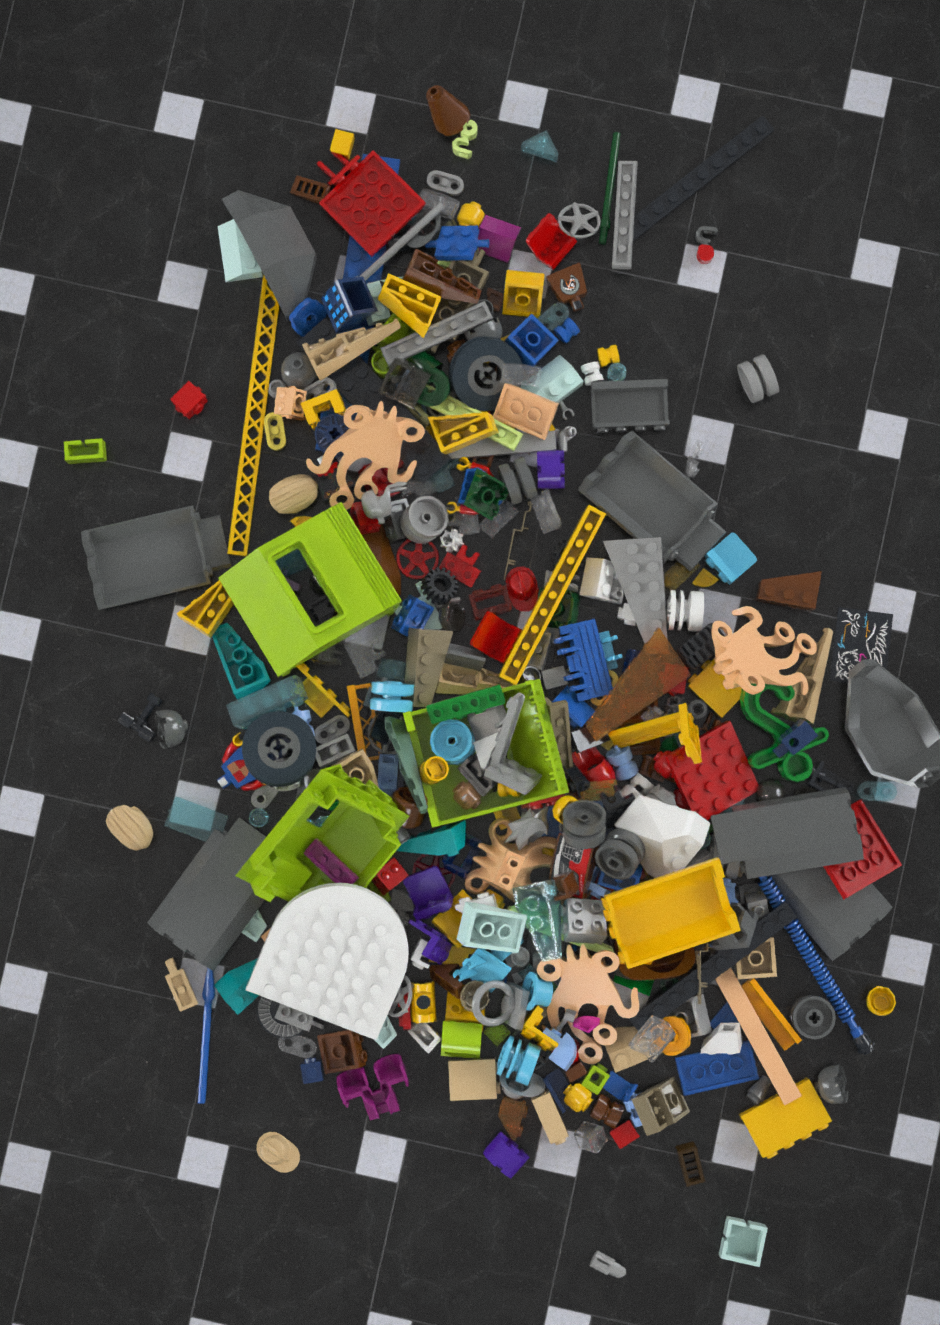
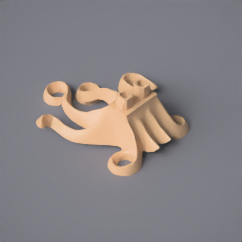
M382 401L379 402L375 411L370 410L366 406L353 405L344 412V423L349 429L326 449L320 466H315L311 459H307L306 464L310 471L316 474H324L329 470L335 455L340 451L344 453L339 462L336 475L340 490L331 495L329 502L333 507L338 504L336 498L340 495H345L347 500L342 504L347 510L354 503V497L346 483V473L349 466L360 458H368L372 461L359 475L355 484L354 494L359 499L365 493L361 491V487L365 484L371 485L375 495H377L378 488L372 482V476L381 468H388L389 482L393 484L396 482H407L413 475L417 461H412L404 473L397 474L401 445L403 440L416 442L422 439L425 434L424 427L413 419L396 417L397 409L395 406H393L389 413L383 411ZM357 413L355 420H352V414ZM410 427H415L417 432L414 435H408L406 430Z
M749 606L732 611L733 616L744 615L750 620V622L733 634L731 628L725 622L719 620L713 623L711 633L715 646L714 661L716 662L713 669L718 675H724L725 680H723L722 684L726 690L741 686L747 693L755 695L764 690L765 684L790 686L800 682L801 693L803 695L807 694L808 682L802 673L797 672L784 676L779 673V670L793 666L798 661L801 652L805 655L816 653V643L809 635L801 633L795 639V633L791 626L786 622L780 621L776 623L774 635L764 637L757 631V628L763 621L761 614ZM718 628L725 632V637L719 633ZM779 629L784 631L786 637L780 634ZM795 639L792 646V654L787 658L779 659L772 657L764 648V646H783ZM801 642L805 643L808 649L804 648Z
M507 818L494 820L489 827V837L492 845L479 843L478 847L485 851L487 855L484 857H473V860L480 864L481 868L468 873L465 879L466 890L477 895L484 892L491 885L516 904L525 899L529 894H545V901L559 907L563 905L566 899L556 902L551 901L549 896L553 891L548 890V886L538 887L530 881V874L534 869L539 867L551 868L553 857L542 854V849L551 848L555 850L557 839L544 836L537 838L533 843L529 842V845L527 844L518 850L516 843H504L512 834V830L508 826L512 821ZM500 824L507 826V832L502 836L496 833V828ZM480 878L483 880V884L479 888H474L471 884L472 880Z
M584 944L580 947V955H575L571 945H567V958L549 956L542 959L537 966L539 977L547 982L556 981L561 977V981L552 996L551 1003L547 1007V1016L551 1029L545 1025H542L541 1028L543 1031L545 1028L549 1030L557 1028L560 1024L558 1017L559 1007L565 1008V1011L566 1009L576 1011V1019L582 1005L586 1003L594 1004L598 1008L597 1017L600 1018V1024L593 1029L594 1039L582 1030L573 1027L572 1022H567L575 1036L583 1041L578 1050L579 1058L587 1064H596L603 1057L601 1045H611L617 1039L615 1028L605 1023L608 1007L613 1005L617 1013L623 1018L636 1016L640 1007L638 990L635 987L632 989V1007H625L614 982L608 974L615 971L620 965L618 956L609 950H600L594 953V955H590ZM605 956L612 959L613 963L610 966H606ZM552 964L555 967V971L546 973L544 966ZM607 1028L610 1031V1036H602L599 1030ZM586 1048H593L596 1054L593 1057L586 1055Z

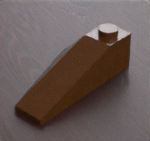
M415 249L402 280L439 295L441 298L478 303L481 295L480 289L466 279L454 276L452 274L453 270L450 268L444 269L437 264L438 260L433 256Z
M381 524L379 532L362 534L394 589L398 595H401V575L389 540L386 537L384 525Z

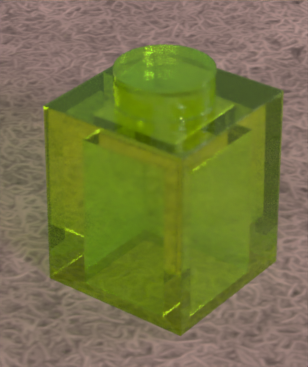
M502 1023L498 1026L486 1027L483 1033L498 1046L511 1031Z

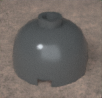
M495 317L492 321L464 332L467 341L475 337L485 336L501 339L503 330L499 318Z
M305 352L292 353L282 363L281 375L288 388L295 386L297 389L303 390L319 379Z
M173 710L156 711L155 728L157 736H161L163 740L159 742L161 747L166 749L177 746L185 737V731L188 730L186 719L183 720L181 715Z
M840 1064L822 1069L818 1075V1081L815 1082L816 1092L820 1093L823 1100L831 1104H842L848 1101V1091H845L847 1080L842 1066H839Z

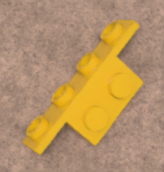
M304 663L296 666L307 678L294 692L313 711L323 718L336 705L348 718L351 716L348 713L351 709L344 702L339 704L335 700L337 695L330 688L326 691L321 686L323 682L316 675L312 677L308 673L310 669Z

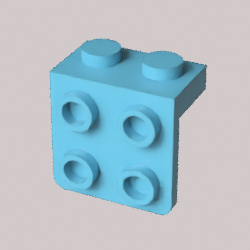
M735 533L729 534L704 556L706 563L712 569L715 568L719 573V578L729 585L757 561L756 556Z

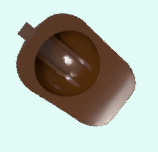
M615 942L616 955H618L619 952L617 942ZM692 947L653 960L652 964H642L630 969L627 968L626 964H620L618 967L620 972L631 980L672 979L687 973L693 967L696 960L695 950Z

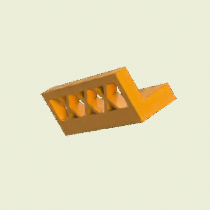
M370 683L347 686L358 751L363 749L366 755V749L370 742L365 745L364 738L368 741L369 739L364 736L363 730L367 724H370L369 721L376 716L375 710H371V716L367 721L360 716V711L364 706L361 705L359 708L358 701L362 704L363 701L357 698L356 690L368 689L371 687ZM376 741L377 744L375 745L382 750L381 743ZM379 755L368 758L370 761L379 760Z
M754 978L748 979L741 984L759 1019L784 1051L794 1043L798 1044L802 1041Z

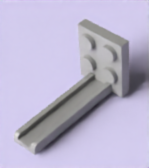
M518 692L514 697H510L507 702L506 708H508V711L501 720V725L503 726L496 736L495 741L497 745L490 754L492 760L490 766L485 770L484 776L526 795L540 782L542 775L532 768H526L519 765L517 761L506 758L525 700V696Z

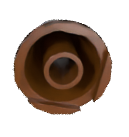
M435 85L427 91L426 98L436 130L445 136L461 132L464 129L465 123L467 122L468 124L470 121V112L467 106L440 85Z

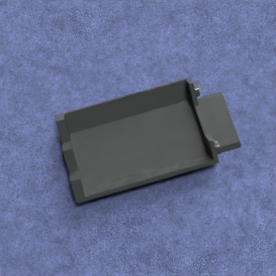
M634 431L627 433L621 438L615 450L604 456L597 469L585 477L578 489L634 539L661 537L663 564L669 559L671 561L676 559L686 569L691 571L726 533L723 528L711 519L716 513L714 509L718 503Z
M193 505L81 531L82 544L87 556L88 571L93 582L94 598L99 610L211 584L210 576H213V571L232 567L229 554H227L228 548L220 515L201 519L199 512L195 513Z
M846 787L735 805L731 806L732 812L712 815L711 821L721 864L740 861L741 873H745L747 879L864 860L860 834L857 832V821L854 810L851 808L849 791Z
M241 818L237 819L229 832L225 830L220 832L215 828L147 923L160 935L171 940L182 951L193 956L200 964L214 971L265 900L254 894L250 883L235 875L264 841L266 836Z
M824 867L769 875L772 876V880L775 881L774 885L778 886L777 889H780V893L783 894L786 902L796 914V919H798L801 926L832 961L845 953L851 947L850 945L862 938L876 922L881 921L892 909L889 902L872 883L843 900Z

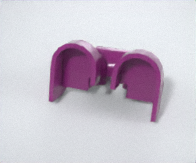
M399 1054L384 1056L374 1063L373 1067L376 1077L380 1082V1088L373 1091L369 1087L368 1078L363 1067L341 1072L336 1079L343 1104L348 1108L350 1099L361 1096L370 1121L379 1119V1114L388 1111L390 1114L400 1111L392 1085L402 1081L405 1082L407 1087H409L405 1066Z

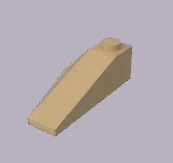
M363 749L349 754L331 765L341 764L344 772L349 777L358 778L364 785L370 779L379 788L374 766Z

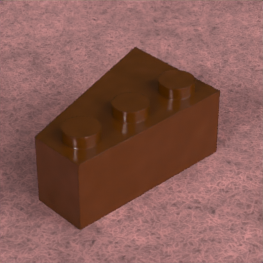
M822 571L763 579L758 585L756 601L813 611L816 608Z

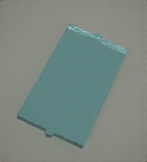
M175 796L172 807L168 810L169 814L164 826L206 842L215 828L220 832L224 831L229 816Z

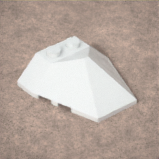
M639 794L614 825L617 829H626L633 832L641 839L645 847V855L641 865L649 875L657 878L687 866L703 846L710 822L695 811H688Z

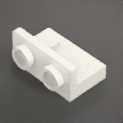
M420 936L410 959L413 961L412 965L423 970L424 967L428 969L430 966L429 962L421 959V956L425 958L421 953L426 947L428 940Z

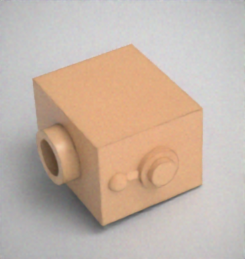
M290 386L289 388L277 387L274 414L281 415V417L285 416L287 419H292L293 417L303 418L304 411L301 403L306 401L307 391L297 389L295 386Z

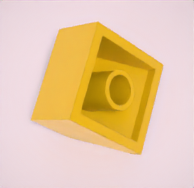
M507 270L502 314L525 317L533 314L536 318H540L545 274Z

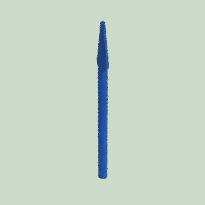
M207 968L202 992L204 1014L198 1103L201 1104L206 1102L212 1000L215 998L214 973L209 968Z

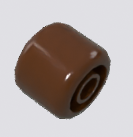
M408 787L397 788L392 793L391 798L399 810L409 815V818L401 828L413 829L419 827L423 822L425 813L420 814ZM424 794L425 800H426V804L428 805V799H427L426 795Z

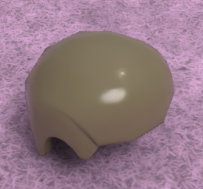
M470 981L461 991V1004L469 1012H473L472 999L477 989L484 984L482 981ZM489 990L481 997L480 1011L484 1010L490 1000Z

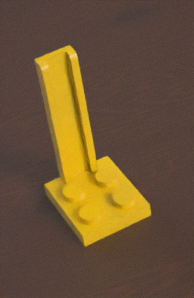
M686 703L679 705V712L608 732L614 746L617 745L623 748L681 731L679 740L681 745H685L687 757H691L694 764L702 762L699 728L697 725L695 726L692 714L688 713Z

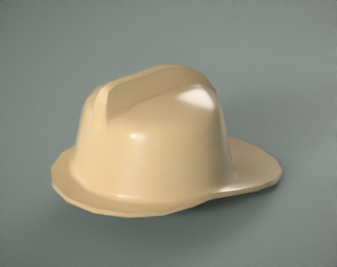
M268 1132L259 1138L256 1149L258 1156L273 1169L287 1173L293 1171L298 1166L300 1161L298 1148L281 1134Z

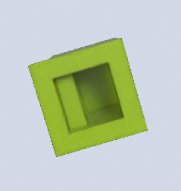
M600 1063L597 1065L592 1064L587 1074L579 1083L598 1095L610 1077L606 1073L608 1069ZM597 1073L599 1078L592 1080V1075Z

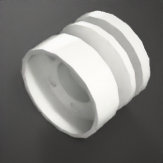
M670 590L666 602L668 630H673L674 623L677 622V630L681 631L683 622H687L688 631H701L704 615V592L690 591L688 599H685L683 590H680L679 598L676 599V590Z

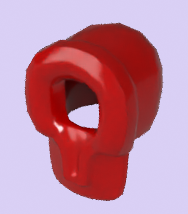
M595 746L576 753V751L572 753L575 766L579 768L583 776L590 782L589 791L593 793L606 792L613 786L615 771L607 758L601 755ZM598 764L596 767L592 768L591 770H588V768H590L591 766Z

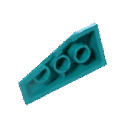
M228 623L220 625L212 638L233 693L240 703L257 696L270 682V678L264 663L244 643Z
M462 820L443 825L441 828L434 830L433 833L430 829L417 834V837L411 835L410 839L402 843L396 851L439 856L447 854L448 857L457 855L459 850L465 847L466 821Z
M257 959L228 971L214 984L222 998L237 1015L259 996L246 990Z

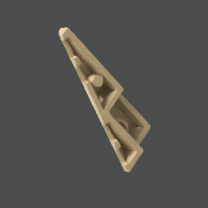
M396 318L389 324L382 325V323H377L376 327L366 330L363 327L337 334L335 338L327 341L322 338L319 339V343L312 345L304 343L302 346L321 381L400 329L401 326Z
M830 628L822 630L824 634L818 643L815 642L817 646L816 653L805 657L796 673H802L807 679V694L803 695L801 693L800 682L791 685L795 691L794 698L790 701H780L776 708L773 707L772 714L793 722L802 719L808 724H814L833 631Z
M444 663L435 693L464 695L496 685H501V688L514 685L499 678V674L484 668L481 671Z

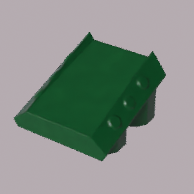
M477 468L464 505L493 520V517L499 512V501L506 499L509 492L505 483Z
M539 588L538 599L544 588ZM566 590L547 627L558 628L577 623L581 601L580 593Z

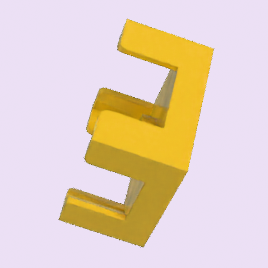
M337 389L301 403L309 426L311 425L313 431L320 421L317 413L327 411L333 407L336 414L344 416L346 410Z

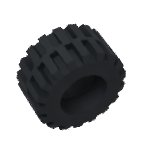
M713 623L704 627L678 648L676 652L690 670L697 669L715 654L711 633ZM718 628L719 633L725 637L722 631Z

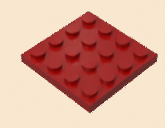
M373 150L319 202V205L373 257L426 205V202Z
M725 721L699 736L701 763L694 764L692 758L687 757L685 745L664 756L688 811H695L706 820L711 819L712 815L723 812L760 790L731 721Z
M861 799L851 804V808L855 813L857 832L861 837L864 860L823 866L843 900L902 866Z

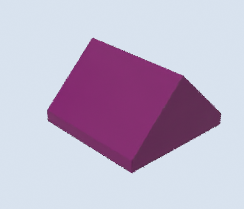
M485 215L479 227L478 240L489 239L490 244L489 248L478 247L479 252L482 249L486 252V256L509 263L521 227Z

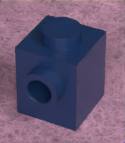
M316 1057L304 1059L305 1062L300 1064L303 1084L323 1081L324 1074L321 1059L316 1060Z

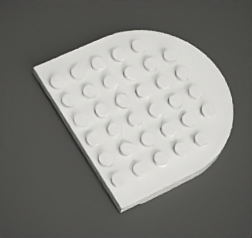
M328 883L312 887L295 896L277 915L254 966L246 990L377 1040L407 969L408 941L403 923L396 911L386 900L367 888L348 883Z

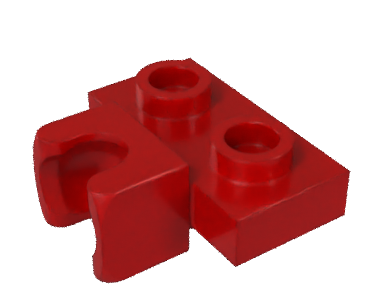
M464 544L456 556L447 552L439 568L440 570L446 568L445 572L450 570L451 576L454 574L456 576L455 579L472 588L481 572L473 566L480 553L476 552L472 557H467V545Z

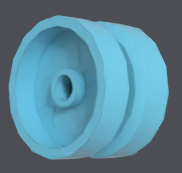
M399 681L372 682L371 692L383 695V697L370 699L371 710L412 712L413 702L408 699H401V696L414 695L413 684Z
M449 719L440 722L434 727L430 737L432 751L436 756L445 759L449 765H460L468 757L473 756L475 752L473 742H476L474 734L463 722Z

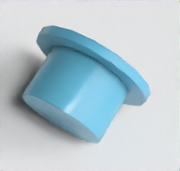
M529 972L522 985L524 989L530 991L526 1010L531 1011L537 1005L548 1007L553 996L552 982L538 979L536 972Z

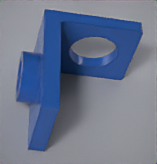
M610 1071V1077L603 1086V1089L621 1102H628L638 1085L630 1084L613 1071Z

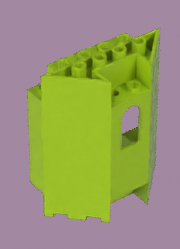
M341 764L321 769L235 876L250 883L254 894L269 902L272 901L275 895L289 902L295 896L312 887L334 883L303 854L314 839L318 838L359 877L354 885L366 888L400 847L401 843L397 838L398 834L396 832L409 818V815L399 810L392 798L380 790L370 779L364 785L358 778L349 777L344 772ZM336 799L339 800L338 806L320 827L307 821L318 806L328 810Z

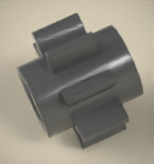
M675 695L667 699V704L664 705L667 714L670 715L679 712L680 704L686 703L688 709V703L684 696L680 698Z

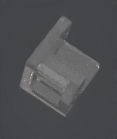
M586 1121L574 1133L578 1148L596 1154L608 1141L603 1126Z

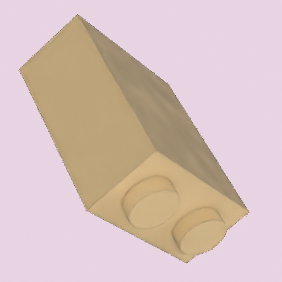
M495 1058L452 1059L448 1061L450 1101L497 1099V1094H501L500 1082H496L497 1062H495Z
M546 1089L541 1095L531 1097V1101L550 1144L555 1143V1145L564 1143L569 1135L550 1091Z

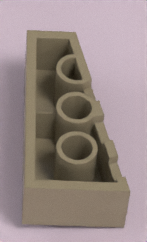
M409 628L404 683L414 685V695L403 696V699L411 700L413 707H426L432 703L453 631Z

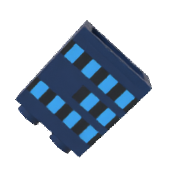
M363 276L336 280L321 298L336 333L351 330L378 311Z

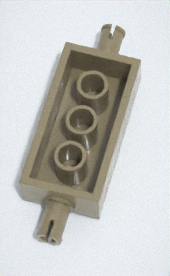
M479 248L475 251L473 260H453L448 267L453 270L452 274L454 276L466 279L480 289L481 292L489 278V272L478 267L486 253L482 249L479 252ZM441 298L430 325L474 306L475 303ZM457 335L449 339L448 341L453 343L454 341L458 340L460 335ZM439 344L427 349V351L431 349V353L435 354Z

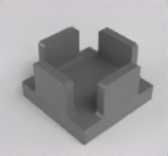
M740 903L730 904L736 913L741 931L715 939L712 944L715 951L749 948L759 918L757 913L747 912Z

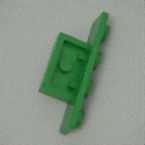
M496 685L427 705L426 708L431 723L435 724L453 718L457 720L467 717V714L474 712L475 714H480L488 708L505 704L506 701L501 685Z

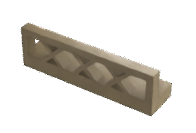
M545 697L562 766L567 770L573 767L568 702L562 700L552 703Z

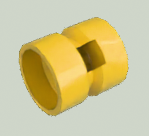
M430 757L421 763L418 768L420 779L429 785L438 783L447 776L449 771L448 763L442 757Z

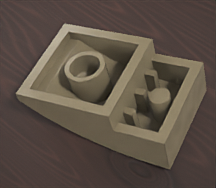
M675 1076L654 1085L631 1099L647 1136L658 1133L667 1126L675 1124L690 1112Z

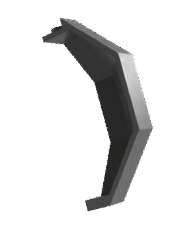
M237 190L222 198V201L261 268L286 320L289 321V316L297 305L308 297L317 259L316 253L290 206Z
M874 659L861 660L849 670L845 730L871 775L915 788L930 787L940 779V731L917 693Z

